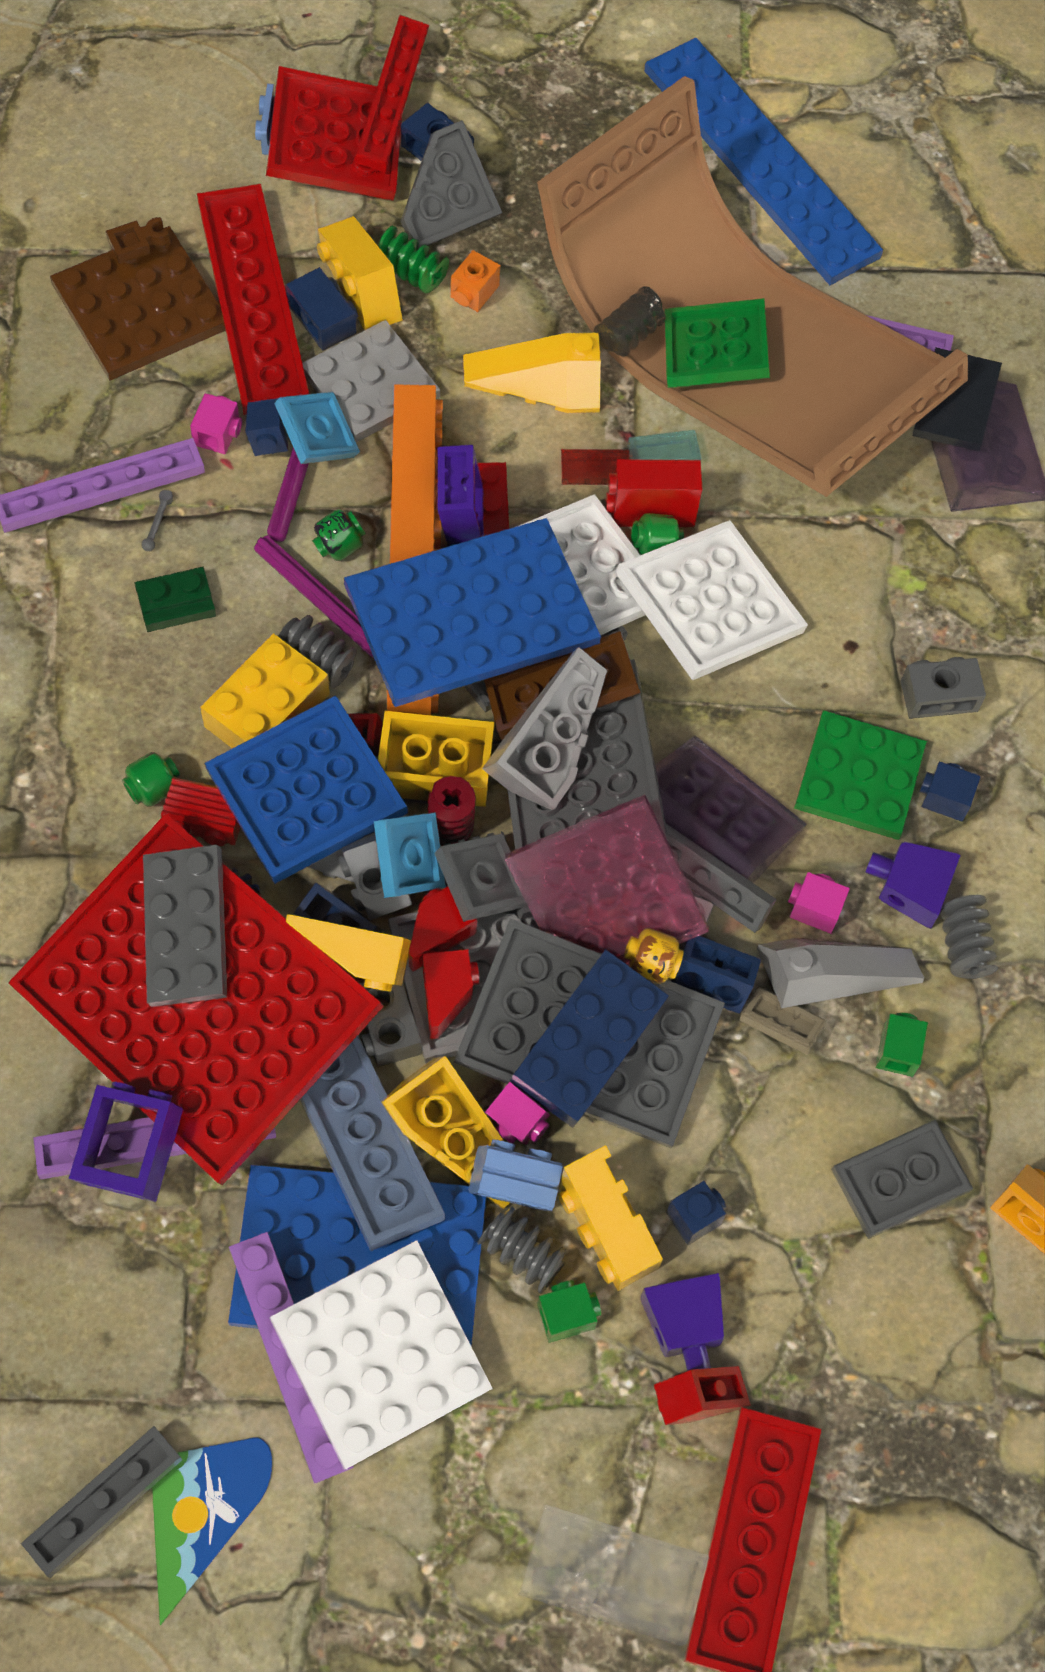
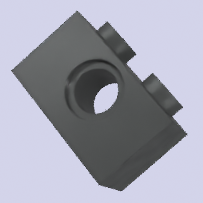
M952 657L940 662L916 661L907 665L900 681L909 719L978 712L986 697L977 658L964 659L963 657ZM937 683H943L948 688H942Z
M375 831L342 848L343 855L338 856L339 864L345 878L352 876L356 885V889L351 890L358 911L366 910L369 920L412 905L410 894L384 898L381 878L377 881H368L363 877V874L368 869H380Z

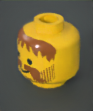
M646 928L640 933L638 938L630 937L624 952V958L630 960L629 967L648 981L662 984L668 978H675L681 965L684 951L679 949V942L675 937Z

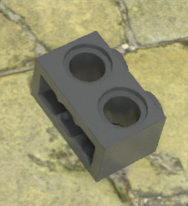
M403 984L402 986L392 985L391 992L364 987L375 998L385 999L389 1003L365 1027L366 1034L361 1035L363 1047L368 1057L374 1056L377 1068L421 1055L422 1041ZM386 1033H395L400 1037V1040L395 1044L388 1045L383 1043L380 1038Z

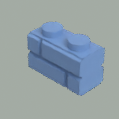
M492 1140L491 1146L484 1145L478 1147L473 1166L474 1171L472 1172L468 1189L469 1193L538 1210H553L563 1166L562 1163L551 1161L552 1153L529 1149L528 1155L514 1152L515 1144L500 1140Z

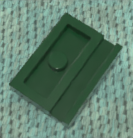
M204 566L134 582L147 632L216 617V610Z

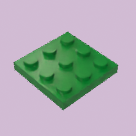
M765 298L665 309L666 376L668 388L770 378Z
M823 710L794 809L899 840L903 832L927 741Z

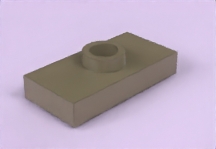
M759 986L740 1016L741 1022L806 1055L809 1054L826 1023L825 1019L799 1006L781 1008L777 996Z

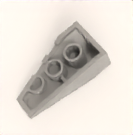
M576 648L505 736L482 769L510 792L550 810H554L575 781L579 756L587 741V729L592 713L596 710L607 670L581 648Z
M796 938L758 944L757 947L781 1008L918 984L924 981V976L912 950L908 948Z

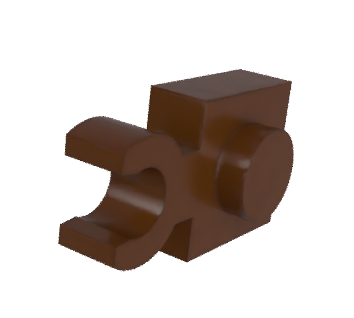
M161 217L152 218L143 227H140L136 220L106 230L107 240L119 264L150 254L149 245L164 246L170 242L167 230L160 233L156 232L164 229Z

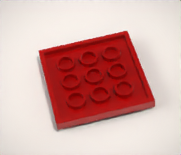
M279 66L276 78L266 176L394 201L397 186L402 118L385 173L354 163L377 86Z

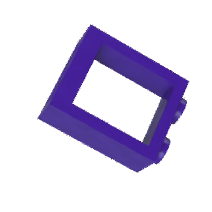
M473 445L438 447V514L448 547L451 544L456 545L484 536L483 483Z
M112 1082L111 1088L97 1085L68 1179L86 1186L156 1202L183 1109L171 1102V1095L159 1091L149 1090L148 1096L135 1094V1087L120 1082ZM114 1102L157 1111L138 1178L94 1168Z

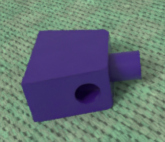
M902 842L894 859L873 852L865 873L885 880L879 896L882 902L931 929L939 916L961 855Z
M719 1273L644 1288L640 1296L641 1302L663 1355L671 1357L683 1354L687 1371L711 1368L707 1349L720 1346L724 1340Z

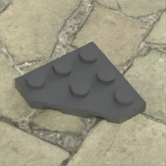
M463 120L431 134L402 215L401 223L405 233L408 234L409 241L413 238L419 240L418 249L424 244L429 246L502 213Z

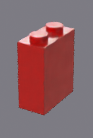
M617 459L615 473H609L608 492H606L605 500L606 510L608 513H612V518L619 527H632L635 520L639 521L645 513L672 515L677 519L679 527H695L702 494L701 460Z

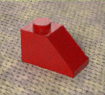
M448 886L444 889L438 887L431 890L424 896L419 905L409 948V967L412 972L422 967V954L448 951L477 933V919L463 922Z
M469 949L422 954V970L431 1039H438L472 999L473 985H479L477 962H470Z
M739 1366L692 1369L654 1384L658 1398V1408L663 1416L665 1425L691 1423L740 1410L741 1407L747 1408L751 1406Z

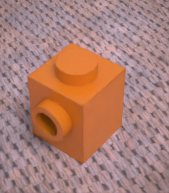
M472 250L451 276L450 297L455 299L461 306L469 307L479 312L499 287L500 265Z

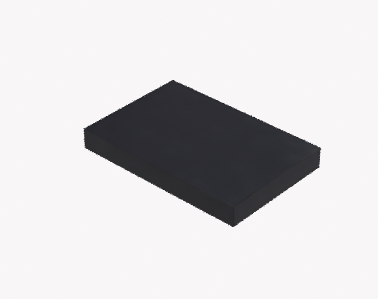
M935 347L934 352L946 358L953 351ZM968 355V381L915 424L912 436L980 452L1002 363Z

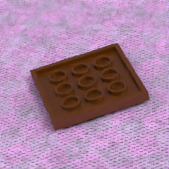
M170 226L156 231L160 233L167 230L170 242L164 246L149 245L150 254L119 264L113 250H110L50 276L54 289L109 381L225 331L221 306Z

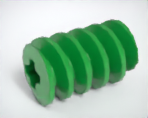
M390 226L381 237L378 247L393 264L395 274H398V277L404 281L408 280L410 285L414 287L419 286L420 291L424 293L432 292L445 278L449 269V258L446 257L439 263V252L434 251L428 257L429 246L424 244L418 249L419 240L413 238L407 243L408 234L401 232L397 236V227Z

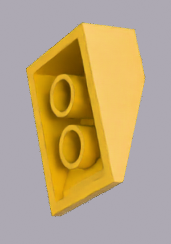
M287 914L286 922L352 975L365 979L364 987L391 992L392 985L402 986L411 940Z

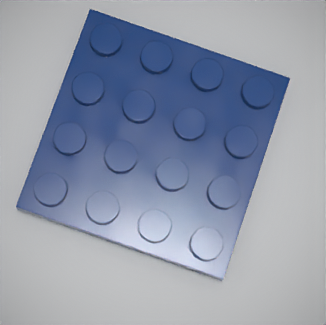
M336 695L204 763L207 772L275 884L374 832V821L399 818L408 814L407 805Z

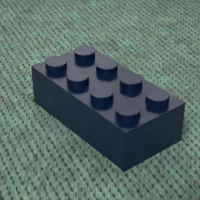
M605 949L515 1071L510 1082L573 1128L669 995Z

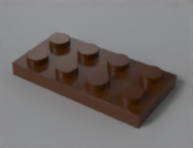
M621 631L602 637L600 644L582 649L607 670L596 708L641 693ZM572 653L484 680L496 728L501 740L510 732Z

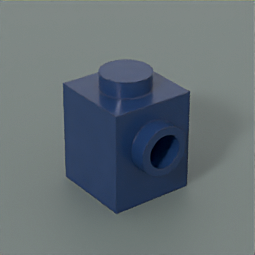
M279 398L248 402L245 432L254 456L288 451L289 436L274 404Z
M939 761L934 773L926 772L919 792L924 793L925 797L921 807L963 822L971 807L981 776L965 771L963 767L957 764H946Z
M702 1181L671 1200L666 1213L686 1244L690 1245L721 1225L726 1216L724 1211L726 1204L721 1194L715 1188L710 1189L706 1182Z

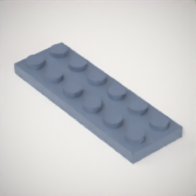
M357 1036L304 1094L300 1101L370 1251H373L444 1221L445 1213L409 1139L403 1135L381 1103L387 1097V1094L359 1036Z

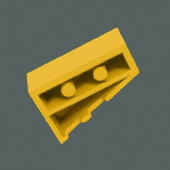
M352 216L319 228L320 243L317 244V251L323 263L328 264L347 300L354 304L358 313V319L364 330L384 320L389 325L402 321L393 264L357 219Z
M604 1145L564 1167L559 1187L561 1192L557 1193L566 1213L570 1214L573 1212L580 1224L577 1227V1231L583 1244L587 1249L593 1247L600 1261L597 1262V1267L607 1284L613 1282L617 1291L659 1269L663 1258L641 1214L635 1213L624 1194L629 1191L624 1180L617 1181L606 1163V1159L611 1157L607 1146Z

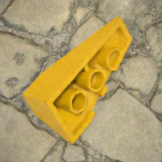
M563 333L464 354V386L499 396H505L506 394L525 398L526 403L536 405L537 401L553 405L555 410L565 413L600 412L601 360L599 334Z
M446 1056L433 1058L403 1080L381 1101L403 1135L469 1184L472 1172L474 1171L473 1166L478 1147L484 1145L491 1146L492 1140L504 1141ZM489 1198L501 1208H505L510 1204L509 1202Z

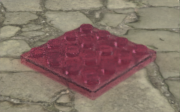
M642 795L505 854L504 860L541 931L600 954L606 949L625 964L629 965L630 961L624 958V952L630 937L638 938L640 933L646 928L673 936L678 940L679 944L709 932L706 919L646 795Z

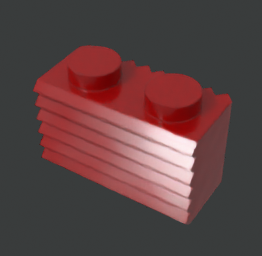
M173 777L163 810L161 811V818L167 813L190 835L201 837L208 844L224 846L229 843L230 845H235L241 827L218 788Z

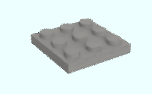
M386 320L302 363L305 377L317 393L334 392L355 442L393 423L394 384L436 385ZM436 385V399H439L440 389Z

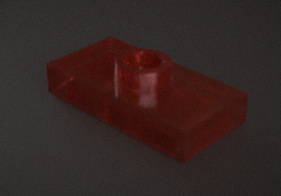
M561 449V485H608L609 473H615L617 459H629V450Z

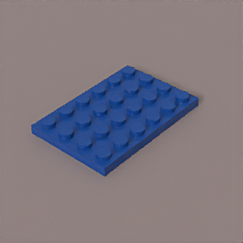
M547 518L344 577L345 589L394 707L572 653L578 647L584 649L600 644L601 635Z
M250 1165L240 1242L268 1232L294 1304L395 1251L418 1241L472 1346L481 1244L478 1245L477 1243L483 1233L486 1197L469 1193V1186L430 1182L445 1213V1220L370 1251L334 1173ZM236 1269L228 1321L229 1326L258 1329Z

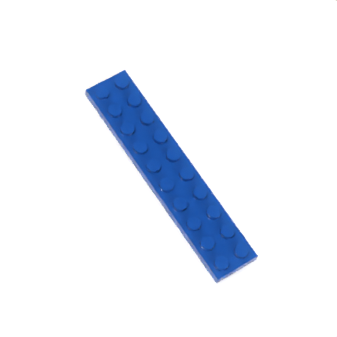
M697 38L683 43L645 63L644 71L662 92L684 76L694 80L701 137L829 285L881 258L883 249Z

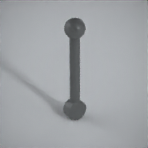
M162 490L159 493L160 505L148 537L141 544L145 551L150 552L155 548L154 538L166 506L173 502V494L169 490Z

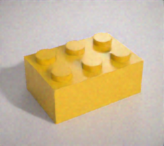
M273 633L200 707L204 727L228 746L234 748L322 703L330 695L329 676L325 671Z
M385 711L378 762L401 798L428 801L429 794L436 781L443 777L456 776L468 781L473 787L476 796V806L486 807L489 774L482 768L492 755L494 722Z

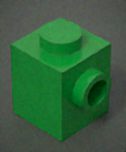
M890 1013L882 1028L875 1068L913 1077L921 1065L928 1022L920 1021L915 1015L909 1013Z
M573 1280L561 1282L551 1287V1293L538 1297L537 1307L548 1343L595 1330L598 1322L596 1317L601 1316V1308L596 1293H589L585 1282L575 1285Z

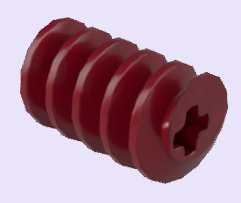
M448 776L439 779L434 783L433 789L429 794L428 813L436 812L441 846L445 843L455 844L458 843V840L462 839L467 841L473 833L476 796L470 783L461 777Z

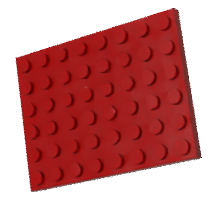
M165 813L8 983L111 1082H120L136 1088L135 1094L148 1096L149 1090L171 1095V1102L183 1109L174 1142L218 1184L223 1186L384 1006L321 949L286 922V918L223 863L227 998L151 1007L147 1004L143 855L203 847L200 842ZM140 1108L155 1122L157 1111Z

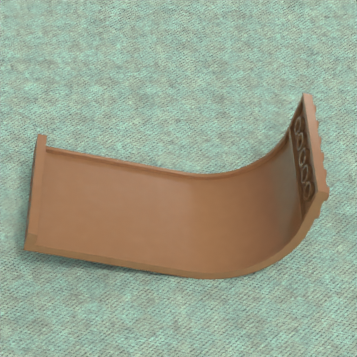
M686 76L682 77L537 182L548 239L560 277L581 317L592 333L599 334V342L608 353L641 384L659 397L825 497L830 495L968 381V354L956 349L944 358L797 279L772 262L753 244L727 209L710 174L703 151L695 82L693 79ZM765 298L770 378L668 388L666 376L665 309Z

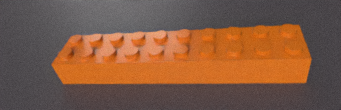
M394 384L390 564L441 549V521L438 514V447H442L443 399H436V385ZM387 690V711L422 715L438 713L439 694L394 707Z

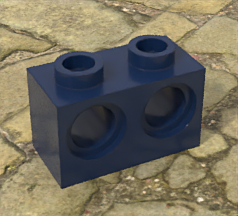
M690 932L682 948L684 954L675 978L671 979V982L724 1002L723 1008L740 1014L754 987L761 959Z

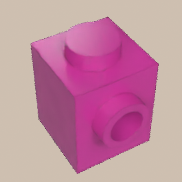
M204 394L190 425L191 435L196 446L226 454L232 438H237L242 428L243 420L239 417L237 402L231 401L224 396Z
M807 872L803 884L795 882L788 903L794 905L790 918L831 934L838 921L850 888L835 883L827 875Z
M511 1082L506 1085L485 1111L486 1114L499 1124L496 1127L498 1133L512 1144L517 1139L525 1145L530 1139L535 1143L549 1127V1123L546 1120L550 1114Z

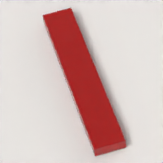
M399 15L354 163L385 173L427 36L428 24Z

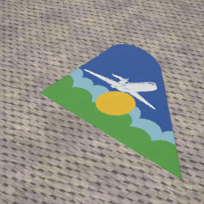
M250 1438L178 1452L182 1461L152 1487L160 1626L263 1498L271 1478L272 1455L269 1446L262 1439Z

